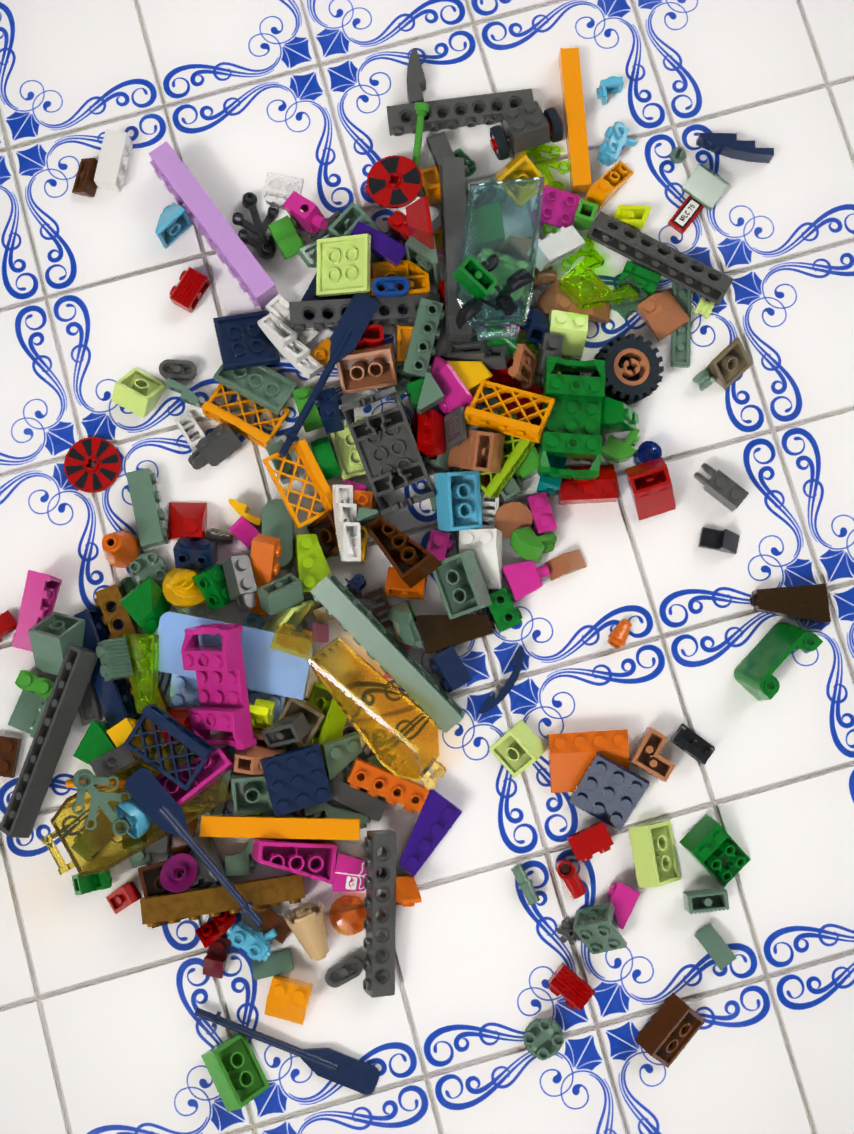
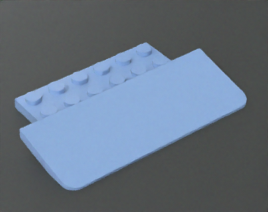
M170 611L165 612L160 617L151 670L172 674L168 707L200 706L196 671L183 669L181 649L185 637L184 629L198 625L226 623L227 625L230 623ZM242 626L243 632L240 634L249 705H254L257 698L274 701V724L286 705L287 697L304 700L313 645L307 638ZM220 634L198 635L200 646L222 644V636Z

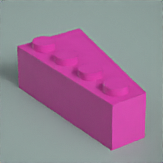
M28 570L16 632L12 638L13 647L32 652L28 630L53 613L62 583L61 579Z

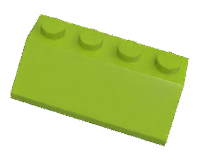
M314 682L308 701L321 710L325 717L309 745L319 743L322 753L321 743L341 737L355 695ZM293 743L291 750L301 747Z

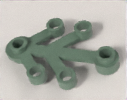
M88 769L78 770L73 776V783L78 789L76 801L71 807L72 811L76 815L84 813L85 805L83 803L87 790L91 795L88 817L84 820L85 828L87 830H94L97 827L96 817L99 806L111 821L112 831L118 836L125 835L129 830V823L125 819L119 818L105 800L123 803L121 796L127 794V799L129 800L131 795L127 791L119 793L98 791L94 785H107L109 788H116L119 785V779L115 775L99 777L94 776ZM87 776V780L80 782V777ZM110 779H116L114 785H109ZM77 805H82L80 811H75ZM93 820V821H94V825L91 826V827H88V826H87L88 821ZM118 823H123L121 829H116Z

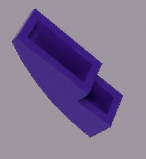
M358 221L350 235L366 233L371 235V253L379 258L382 257L397 267L406 253V247L382 232Z

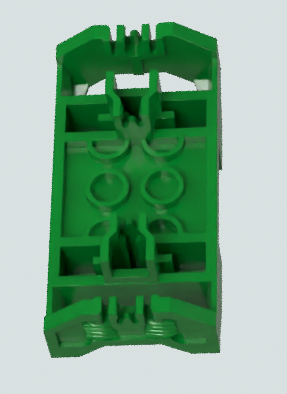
M554 356L546 357L544 361L543 396L555 398V404L542 432L539 450V476L554 479L557 477L559 479L568 478L569 480L572 478L574 480H595L599 477L602 453V436H600L602 400L605 397L606 379L605 360L578 361L565 360ZM552 370L560 372L574 371V373L579 372L581 374L598 372L599 377L551 374ZM542 402V409L547 408L549 404ZM547 456H555L557 459L565 457L572 458V460L577 458L595 460L589 470L557 469L550 467Z

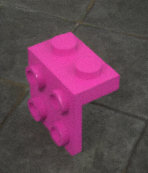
M545 185L542 193L538 192L535 203L538 204V207L532 213L531 221H534L532 228L539 230L543 223L558 228L563 226L567 228L573 225L580 196Z

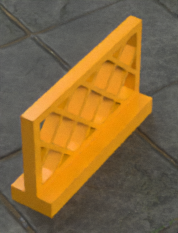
M482 380L470 407L467 406L464 412L466 424L540 443L543 429L554 407L555 398ZM485 387L491 388L494 391L486 396L483 394ZM510 393L512 397L503 401L500 395ZM497 396L499 403L490 406L487 400ZM529 398L531 402L520 405L519 399ZM515 401L518 407L508 411L505 405ZM485 402L487 408L482 410L475 409L476 405ZM542 402L549 404L547 408L539 410L537 404ZM533 406L536 412L527 416L524 410ZM503 407L505 413L500 415L494 414L493 410ZM521 411L523 418L519 420L512 419L511 415ZM540 417L541 423L538 426L531 424L529 420Z
M220 383L209 400L205 401L201 407L203 415L221 425L225 422L232 431L266 449L267 445L271 444V441L291 412L290 409L284 407L282 410L284 412L283 415L273 419L271 411L266 408L257 410L255 402L249 399L241 401L239 393L233 390L225 392L224 385ZM237 394L239 402L228 404L226 396ZM224 397L225 405L217 406L213 404L216 398ZM253 403L255 411L244 413L242 405ZM240 406L242 414L233 415L230 413L229 408ZM269 412L271 420L260 422L258 414ZM256 415L258 423L249 424L246 422L245 417ZM272 424L273 430L270 435L265 433L261 426Z
M305 439L291 445L289 451L295 450L297 454L296 462L287 460L286 456H283V458L279 457V452L262 460L297 529L318 519L327 511L333 510V493ZM274 458L281 460L279 471L272 469L268 461ZM285 462L294 465L292 475L282 472ZM297 466L305 470L306 475L304 479L295 477ZM281 475L290 478L288 488L280 485L279 479ZM293 479L303 482L300 492L291 489ZM306 484L313 486L315 490L313 497L303 494ZM290 492L299 495L297 505L289 503L288 496ZM302 496L312 500L309 509L300 507ZM314 502L322 503L325 510L320 513L312 511ZM298 509L308 512L306 520L301 523L297 518Z

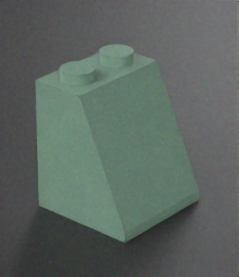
M53 612L28 630L36 670L58 675L69 644L83 646L85 619Z

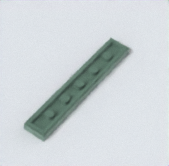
M672 281V296L689 316L690 321L671 333L670 367L689 368L691 290Z

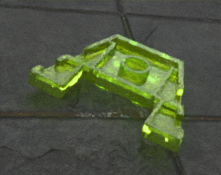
M595 249L560 280L559 286L581 310L601 307L605 303L610 302L620 304L623 300L630 299L631 302L636 301L638 294L629 284L612 291L596 275L593 270L604 265L605 259Z

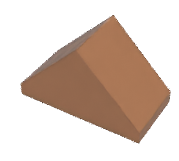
M580 549L563 553L544 563L549 569L551 581L587 567Z

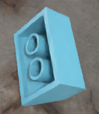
M473 470L434 473L438 531L483 528L480 472Z

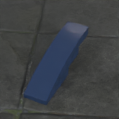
M699 133L696 140L697 146L732 159L770 163L774 156V148H755V141L737 140V133Z

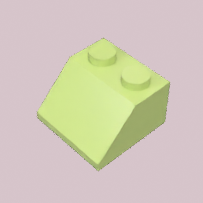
M551 310L548 316L550 322L548 333L563 335L562 356L582 358L588 333L589 315Z
M134 368L115 382L111 401L144 418L154 410L166 389V385L147 373Z
M522 719L489 748L514 778L537 761L548 749Z

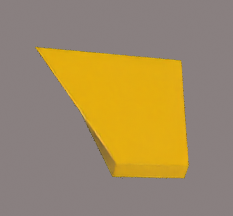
M447 361L467 387L472 397L476 394L481 381H488L493 376L482 361Z

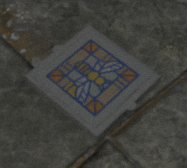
M462 406L452 410L450 414L444 417L446 449L459 446L461 442L467 439L465 410Z

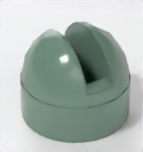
M676 147L671 151L670 160L675 164L682 163L685 158V151L681 147ZM677 152H680L679 158L675 157Z

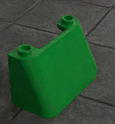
M787 622L777 623L735 668L734 678L758 701L771 700L780 688L779 681L772 673L793 650L801 649L803 652H811L816 650L823 640L813 632Z

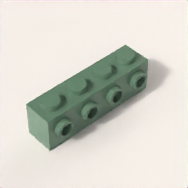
M421 297L401 374L424 379L426 372L430 373L432 367L429 364L430 357H434L436 346H433L434 340L439 338L441 328H438L439 320L442 321L445 310L442 309L443 303Z

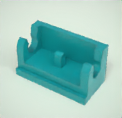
M547 456L550 467L565 469L567 458L561 457L557 459L555 456ZM540 476L536 491L555 494L556 490L560 488L562 479H559V477L554 479Z

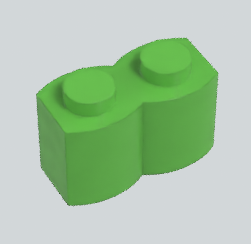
M288 215L268 225V229L285 260L298 254V250L307 245L302 234L298 235L295 230L298 226L294 218H289Z
M20 670L15 684L23 690L33 691L41 698L49 699L56 680L44 678L38 672Z

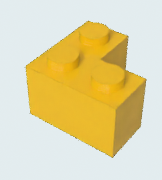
M125 718L106 731L117 748L125 743L139 719ZM145 734L147 746L155 745L152 737ZM141 735L135 736L131 742L137 748L143 747ZM154 747L148 748L149 755L156 751ZM132 752V754H133V756H134V758H135V760H136V762H134V763H132V764H137V763H139L140 761L143 760V759L140 758L138 755H136L134 752Z

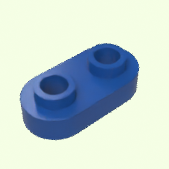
M403 276L378 277L372 282V291L379 298L404 297L410 290V283ZM380 286L385 287L383 291L378 290ZM398 286H403L404 289H403V290H398L397 287H398Z

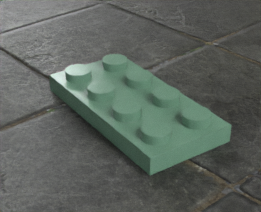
M221 365L213 376L215 381L276 415H279L293 395L292 391L298 388L296 382L265 365L224 371L223 365Z

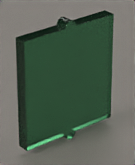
M628 275L605 299L613 307V311H617L626 320L637 310V305L649 296L641 288V284H637Z

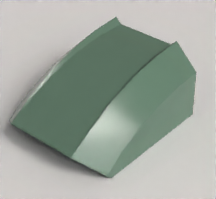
M406 600L391 605L387 617L391 620L395 631V638L409 646L423 648Z
M230 773L233 816L273 812L264 774Z

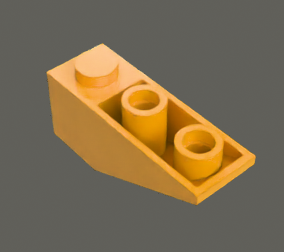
M619 161L591 186L584 200L598 204L599 211L611 200L634 172L626 164Z

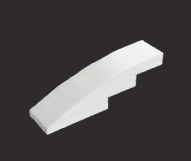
M272 313L257 321L258 326L272 344L305 377L311 379L322 372L323 365L310 356V349L297 340V333Z
M332 485L334 521L341 561L360 562L361 528L360 522H357V504H353V485Z

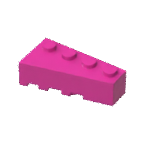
M217 748L189 791H185L163 774L156 777V779L178 805L183 808L234 767V760L226 749ZM198 757L191 761L192 767L198 766L202 758ZM187 763L178 766L179 769L188 768ZM188 770L180 771V779L187 784L190 779Z
M254 838L252 858L258 863L333 885L337 844L331 840Z

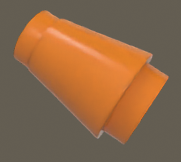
M622 619L608 635L609 639L607 642L611 646L621 649L626 644L632 624Z

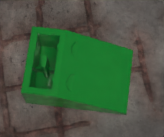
M707 814L679 842L723 888L751 860L723 827Z

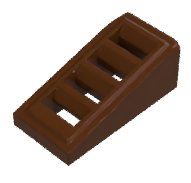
M382 587L364 594L366 599L381 594L382 597L376 599L377 603L384 601L385 604L371 609L373 616L379 622L380 619L387 617L388 612L378 616L377 612L384 609L389 611L390 604ZM390 619L381 623L384 628L392 626Z

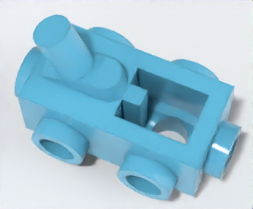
M615 122L612 127L609 126L604 134L605 138L598 148L597 160L602 165L609 167L617 161L621 150H624L626 145L633 147L636 145V139L627 138L630 129L622 122Z
M242 921L236 925L232 924L226 933L229 935L228 939L231 940V944L234 947L245 950L247 956L252 960H263L265 962L272 953L270 948L273 943L270 940L278 935L274 928L265 934L261 931L256 932Z

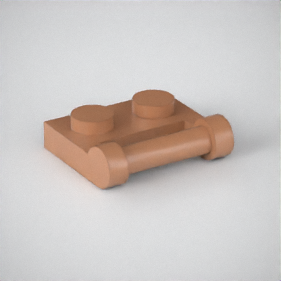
M517 344L516 351L513 354V366L508 369V374L512 378H516L524 390L529 391L534 384L539 359L525 344ZM521 370L526 374L525 377L521 374Z

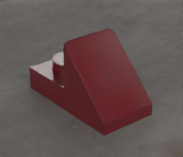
M221 936L209 945L203 962L204 975L223 978L231 946V940L228 937Z

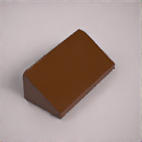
M95 158L81 159L72 193L86 197L95 196L97 185L94 182V176L98 160Z

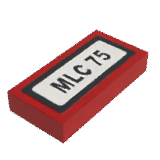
M689 195L669 220L668 225L683 235L704 208V205Z

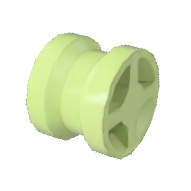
M701 296L694 314H701L705 319H708L715 303L707 301Z

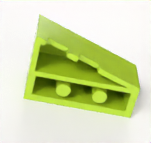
M316 534L296 535L294 538L296 577L301 580L303 595H312L310 591L331 571Z

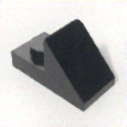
M702 527L698 547L736 554L740 535L728 529L719 531Z

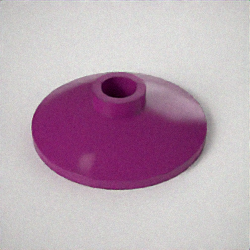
M185 853L176 854L164 863L160 872L162 886L172 893L187 890L198 876L197 861L191 855Z

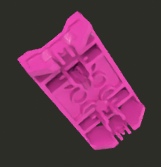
M215 623L184 629L185 637L181 649L183 669L196 671L200 706L189 709L192 731L211 746H234L235 749L244 750L256 745L257 741L252 732L240 634L243 632L242 625L240 623H230L227 625L226 623ZM220 634L222 636V644L200 646L198 635ZM210 730L228 731L231 733L211 735Z

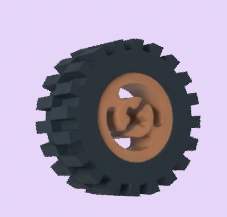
M625 334L620 335L604 345L599 350L600 352L595 355V360H605V394L608 395V398L630 405L648 397L659 387L657 383L661 382L663 378L659 374L664 372V366H659V363L663 359L662 356L657 358L656 353L659 350L657 347L654 349L650 347L653 344L650 340L643 342L644 337L641 335L636 338L635 334H629L626 337ZM621 357L631 358L618 366ZM593 372L591 377H599V373ZM639 372V376L636 381L626 380Z

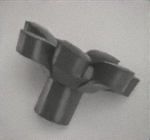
M574 918L570 919V923L566 919L562 920L561 924L563 927L557 928V933L562 934L560 941L565 943L568 940L569 945H574L575 939L581 940L573 930Z

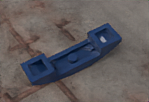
M522 646L517 649L509 664L515 667L496 699L490 695L487 697L478 711L480 714L494 708L513 688L523 663L524 648Z

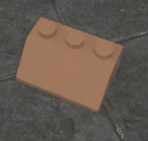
M392 343L355 349L336 364L342 394L398 385L396 358Z

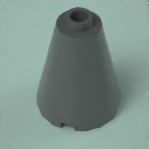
M200 832L196 833V837H193V839L226 876L213 837H199ZM191 849L190 855L197 861L199 870L198 876L190 886V889L210 887L215 882L216 886L221 885Z

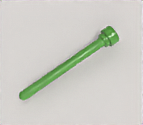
M416 102L414 107L417 122L412 161L418 167L424 117L429 113L430 106L423 102Z

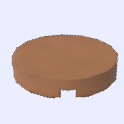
M508 501L498 507L494 516V523L496 529L502 532V536L511 539L513 530L531 527L533 518L531 511L525 504L518 501Z

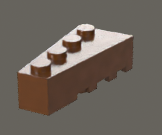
M381 515L364 526L399 576L410 588L442 565L431 552L413 541L408 535L401 532Z

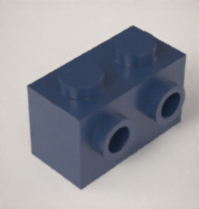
M334 387L321 390L317 399L326 434L344 430L342 420H345V416L339 408V405H342L340 394H336Z
M179 538L173 548L175 568L204 570L216 565L218 562L216 541Z
M453 646L429 659L430 669L434 674L438 675L441 687L445 691L447 690L448 693L472 680Z

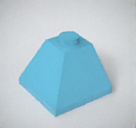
M173 202L171 205L166 206L160 214L155 233L165 249L192 226L186 210Z

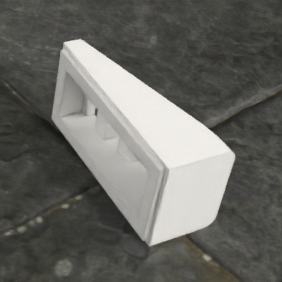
M191 411L174 421L192 451L195 452L197 450L195 445L198 444L201 438L206 436ZM189 420H192V422L182 427L184 423L188 422Z
M482 491V521L493 522V526L482 525L483 528L478 529H496L494 518L483 517V514H493L495 516L499 507V496L497 498H489ZM484 498L495 499V502L484 501ZM483 506L494 507V510L483 509Z

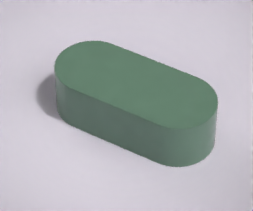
M273 499L264 505L261 512L262 534L281 538L280 546H282V553L278 563L280 564V570H284L290 567L295 559V524L283 500Z

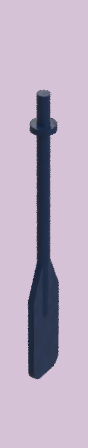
M355 293L331 336L330 360L291 431L285 432L284 435L287 438L279 451L280 455L285 457L293 442L299 441L300 438L297 434L335 365L357 347L378 307L377 301L364 293Z
M140 768L132 774L125 782V788L161 830L179 837L187 843L240 905L239 912L241 914L246 912L257 927L260 926L264 921L251 907L254 902L252 900L248 902L189 834L183 809L147 768Z
M198 1007L196 1009L195 1016L213 1022L211 1027L215 1028L218 1024L296 1055L319 1077L365 1095L372 1094L375 1090L380 1076L379 1069L376 1066L330 1048L301 1049L220 1016L222 1013L220 1011L213 1014Z

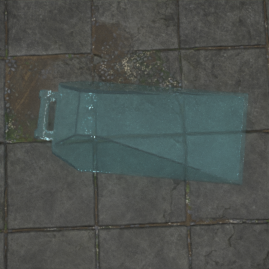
M544 177L470 184L460 263L470 254L479 263L485 261L490 255L496 254L499 257V264L489 273L499 281L497 285L501 291L503 286L506 285L507 279L519 269H527L534 278ZM534 281L510 294L518 307L509 316H506L501 309L497 311L495 308L483 303L480 312L467 322L471 328L478 329L477 338L479 342L486 339L510 338L512 340L518 338V326H525ZM457 282L455 296L461 308L463 304L474 297ZM494 287L483 299L496 305L495 298L499 293ZM510 327L509 330L486 331V328Z

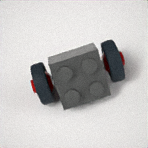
M537 100L503 111V129L500 125L490 128V145L498 160L509 158L508 144H511L514 152L518 153L522 150L548 143L550 140L554 143L563 139V123L557 110L551 107L544 110L543 113Z

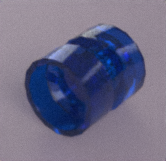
M645 441L637 448L633 455V462L636 466L660 458L662 450L656 442Z

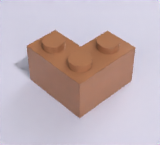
M647 727L630 756L629 762L662 782H667L676 766L659 755L668 737L651 727Z

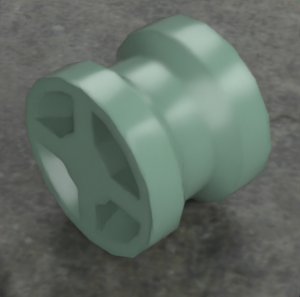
M708 368L702 370L692 379L694 383L699 385L701 392L717 380L709 374Z

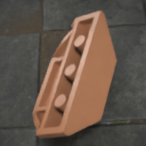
M556 280L543 292L544 294L535 304V308L543 312L547 317L553 309L589 315L588 322L609 323L610 303L594 282Z

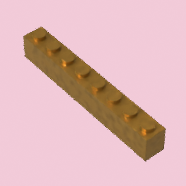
M293 873L232 883L247 902L249 900L254 902L251 906L254 910L261 909V905L269 904V907L281 906V902L289 901V904L300 903L301 899L305 898L303 875ZM222 885L140 898L142 924H147V927L159 926L160 922L168 921V924L178 923L181 918L187 917L189 921L201 919V915L209 914V917L220 916L221 912L229 911V914L239 913L241 908Z

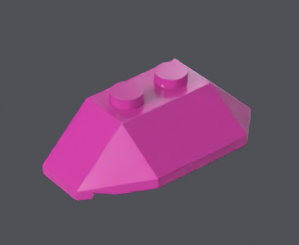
M440 355L435 356L431 363L430 373L444 394V401L438 404L439 409L445 415L450 414L452 410H456L461 406L466 410V407H470L473 400L471 393L451 365L441 358Z

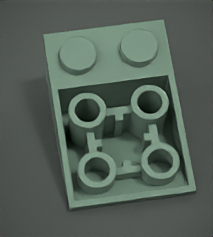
M353 202L328 227V233L331 238L349 236L358 221L383 234L385 233L367 213ZM371 253V263L381 262L382 257L379 258Z

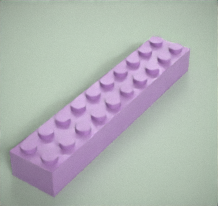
M167 141L148 153L151 158L149 163L153 167V171L160 180L162 179L168 192L174 195L178 205L186 210L191 222L195 223L198 232L202 236L204 235L210 248L216 251L219 260L227 266L231 276L237 279L243 292H247L252 304L264 310L265 306L278 295L275 284Z

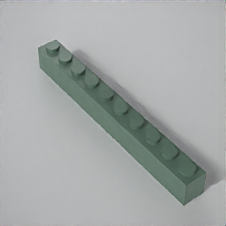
M332 572L325 576L310 591L313 599L321 603L326 608V612L340 622L341 628L346 632L348 631L353 636V640L366 649L368 656L380 664L383 672L390 674L395 684L407 692L409 699L416 702L420 706L421 711L434 720V724L438 729L447 733L463 719L465 711Z

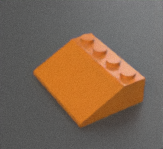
M628 729L547 734L551 793L573 792L597 752L629 769Z

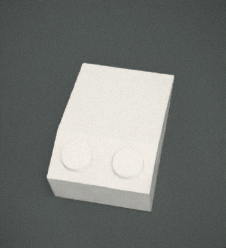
M498 529L459 530V553L473 550L487 590L502 589V532Z

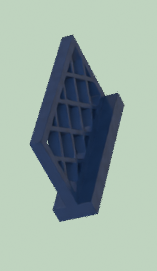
M155 704L146 705L142 710V716L123 745L182 789L189 791L199 773L217 749ZM146 719L152 722L153 731L145 732L143 723ZM159 731L168 733L169 742L160 744ZM154 733L156 744L147 746L145 734ZM141 735L143 747L137 748L131 742L135 736ZM180 742L183 744L185 754L176 755L174 743ZM170 744L172 756L163 758L161 746ZM157 747L158 759L149 757L148 748ZM196 754L202 758L198 766L192 767L190 755ZM186 756L188 768L179 769L177 757ZM172 758L174 770L168 771L165 769L164 760ZM188 770L190 779L187 784L180 779V771Z

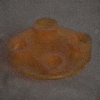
M343 895L338 898L331 906L329 913L333 928L338 933L346 936L361 932L364 929V918H366L364 902L359 897L353 895Z

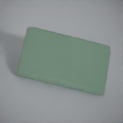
M364 507L358 508L357 522H360L361 526L367 525L379 516L378 510Z
M290 949L271 953L266 962L251 959L254 980L294 970Z

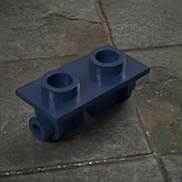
M356 574L350 581L345 578L347 589L354 596L358 594L362 597L361 591L366 586L364 576Z

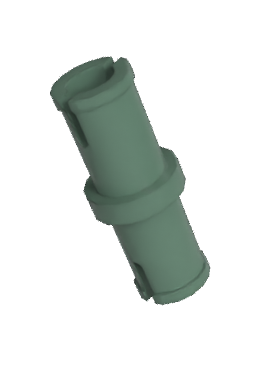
M522 863L511 868L519 884L518 888L522 890L528 904L532 905L538 902L540 898L532 885V879H529Z

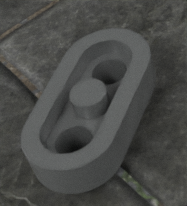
M167 359L160 363L159 373L165 379L192 380L197 375V367L189 360ZM169 368L173 369L171 373H167ZM187 369H191L189 374H185Z
M350 956L331 966L325 974L326 983L330 987L336 988L358 977L363 970L362 960L357 956ZM355 963L357 968L351 969L350 964ZM334 972L339 974L338 979L332 977Z

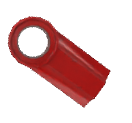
M566 858L559 859L555 864V870L572 900L581 897L587 892V889L576 872L574 865ZM563 864H569L570 866L567 873L560 872V867Z

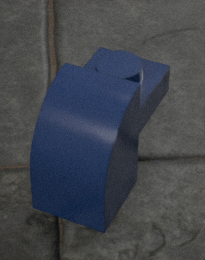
M517 308L511 314L508 322L526 331L525 340L541 345L543 334L548 333L550 325L548 317L536 308H532L531 311L525 310V312H521Z

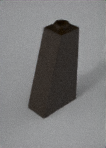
M826 584L757 589L752 591V595H750V604L754 607V611L818 624L831 622Z
M448 615L415 616L426 654L493 635V630L496 629L493 618L489 619L488 615H462L451 620Z

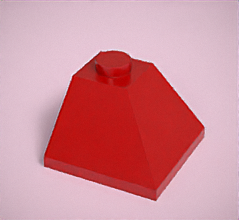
M423 196L405 208L406 215L403 216L404 228L408 227L409 234L430 249H435L428 196Z
M169 502L168 540H178L179 538L206 539L207 503Z

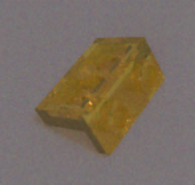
M283 623L282 626L277 625L270 648L309 660L317 638L313 636L314 632L305 629L298 632L294 630L295 626Z

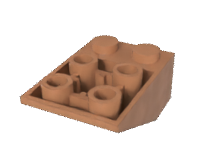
M466 430L467 439L461 442L459 446L449 450V467L500 473L505 434Z

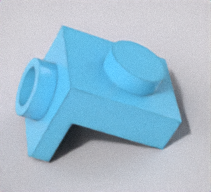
M611 76L600 81L596 92L597 98L601 99L602 105H606L608 94L620 93L624 84L622 76Z

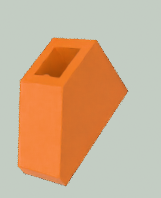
M397 874L396 905L414 907L415 903L422 902L414 876Z

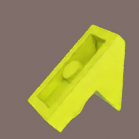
M618 205L613 218L640 231L646 223L651 207Z
M257 698L254 705H249L252 727L264 729L273 724L274 701Z

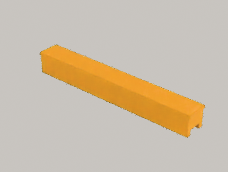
M560 48L558 59L571 193H586L589 191V186L592 183L579 48Z
M201 816L199 837L361 840V818Z

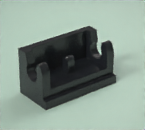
M681 723L669 740L700 764H706L715 750L713 745L683 723Z

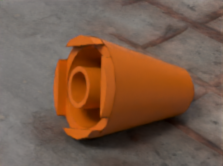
M121 530L109 533L102 539V548L106 560L117 568L129 567L130 563L142 552L140 540L129 531Z

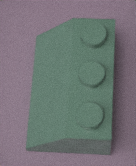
M410 236L405 243L407 260H410L429 273V281L439 286V266L435 239V249H430Z
M473 550L465 551L439 561L442 565L433 571V575L450 620L493 605Z

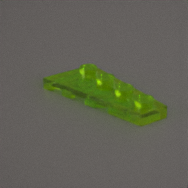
M123 634V637H126L134 672L130 678L136 712L142 713L146 705L155 704L158 706L159 635Z

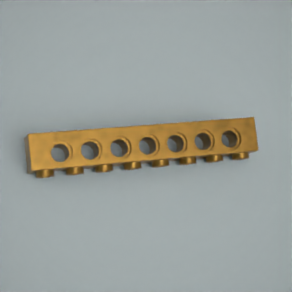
M114 584L95 592L97 598L94 600L98 609L102 610V621L110 630L108 634L109 639L129 637L131 640V644L128 647L129 656L136 655L138 657L137 664L132 666L134 674L126 678V680L129 679L131 683L130 692L138 701L137 710L142 716V710L146 705L155 704L164 712L170 714L171 710L168 707L156 672L151 670L152 662L136 622L119 602L125 597L121 585ZM115 602L117 608L114 612H110L109 607ZM123 620L124 626L118 630L116 624L118 621ZM140 673H143L145 675V680L143 683H139L137 681V677ZM147 691H151L152 698L147 702L144 695ZM146 719L144 723L146 732L153 731L152 722Z

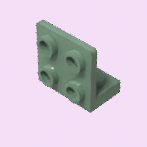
M22 690L8 725L29 733V737L34 738L48 699L41 698L34 692Z
M611 902L576 910L573 930L592 954L627 947V942L612 924L615 907Z

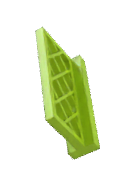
M502 408L497 415L505 413L504 409ZM511 436V440L504 441V444L512 443L513 451L508 455H504L503 450L500 473H496L494 476L491 472H480V489L485 492V495L489 498H497L532 450L536 444L535 442L515 439L513 436ZM460 468L458 471H466V469ZM490 474L491 482L486 487L482 484L481 475Z

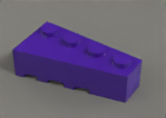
M432 787L398 864L413 876L417 874L462 813L461 809Z

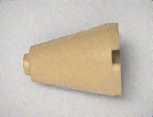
M312 901L292 909L293 914L289 916L287 913L284 919L310 959H315V961L324 959L329 952L322 902L318 901V904L314 905Z

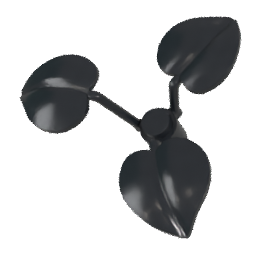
M492 254L480 264L490 272L498 266L499 257L496 254ZM522 268L507 279L502 291L498 285L495 286L499 293L495 298L496 305L483 298L478 300L476 298L470 299L462 305L457 313V327L461 330L466 322L480 312L483 303L495 308L497 311L501 309L506 316L513 314L518 305L510 294L535 281V279L527 269Z

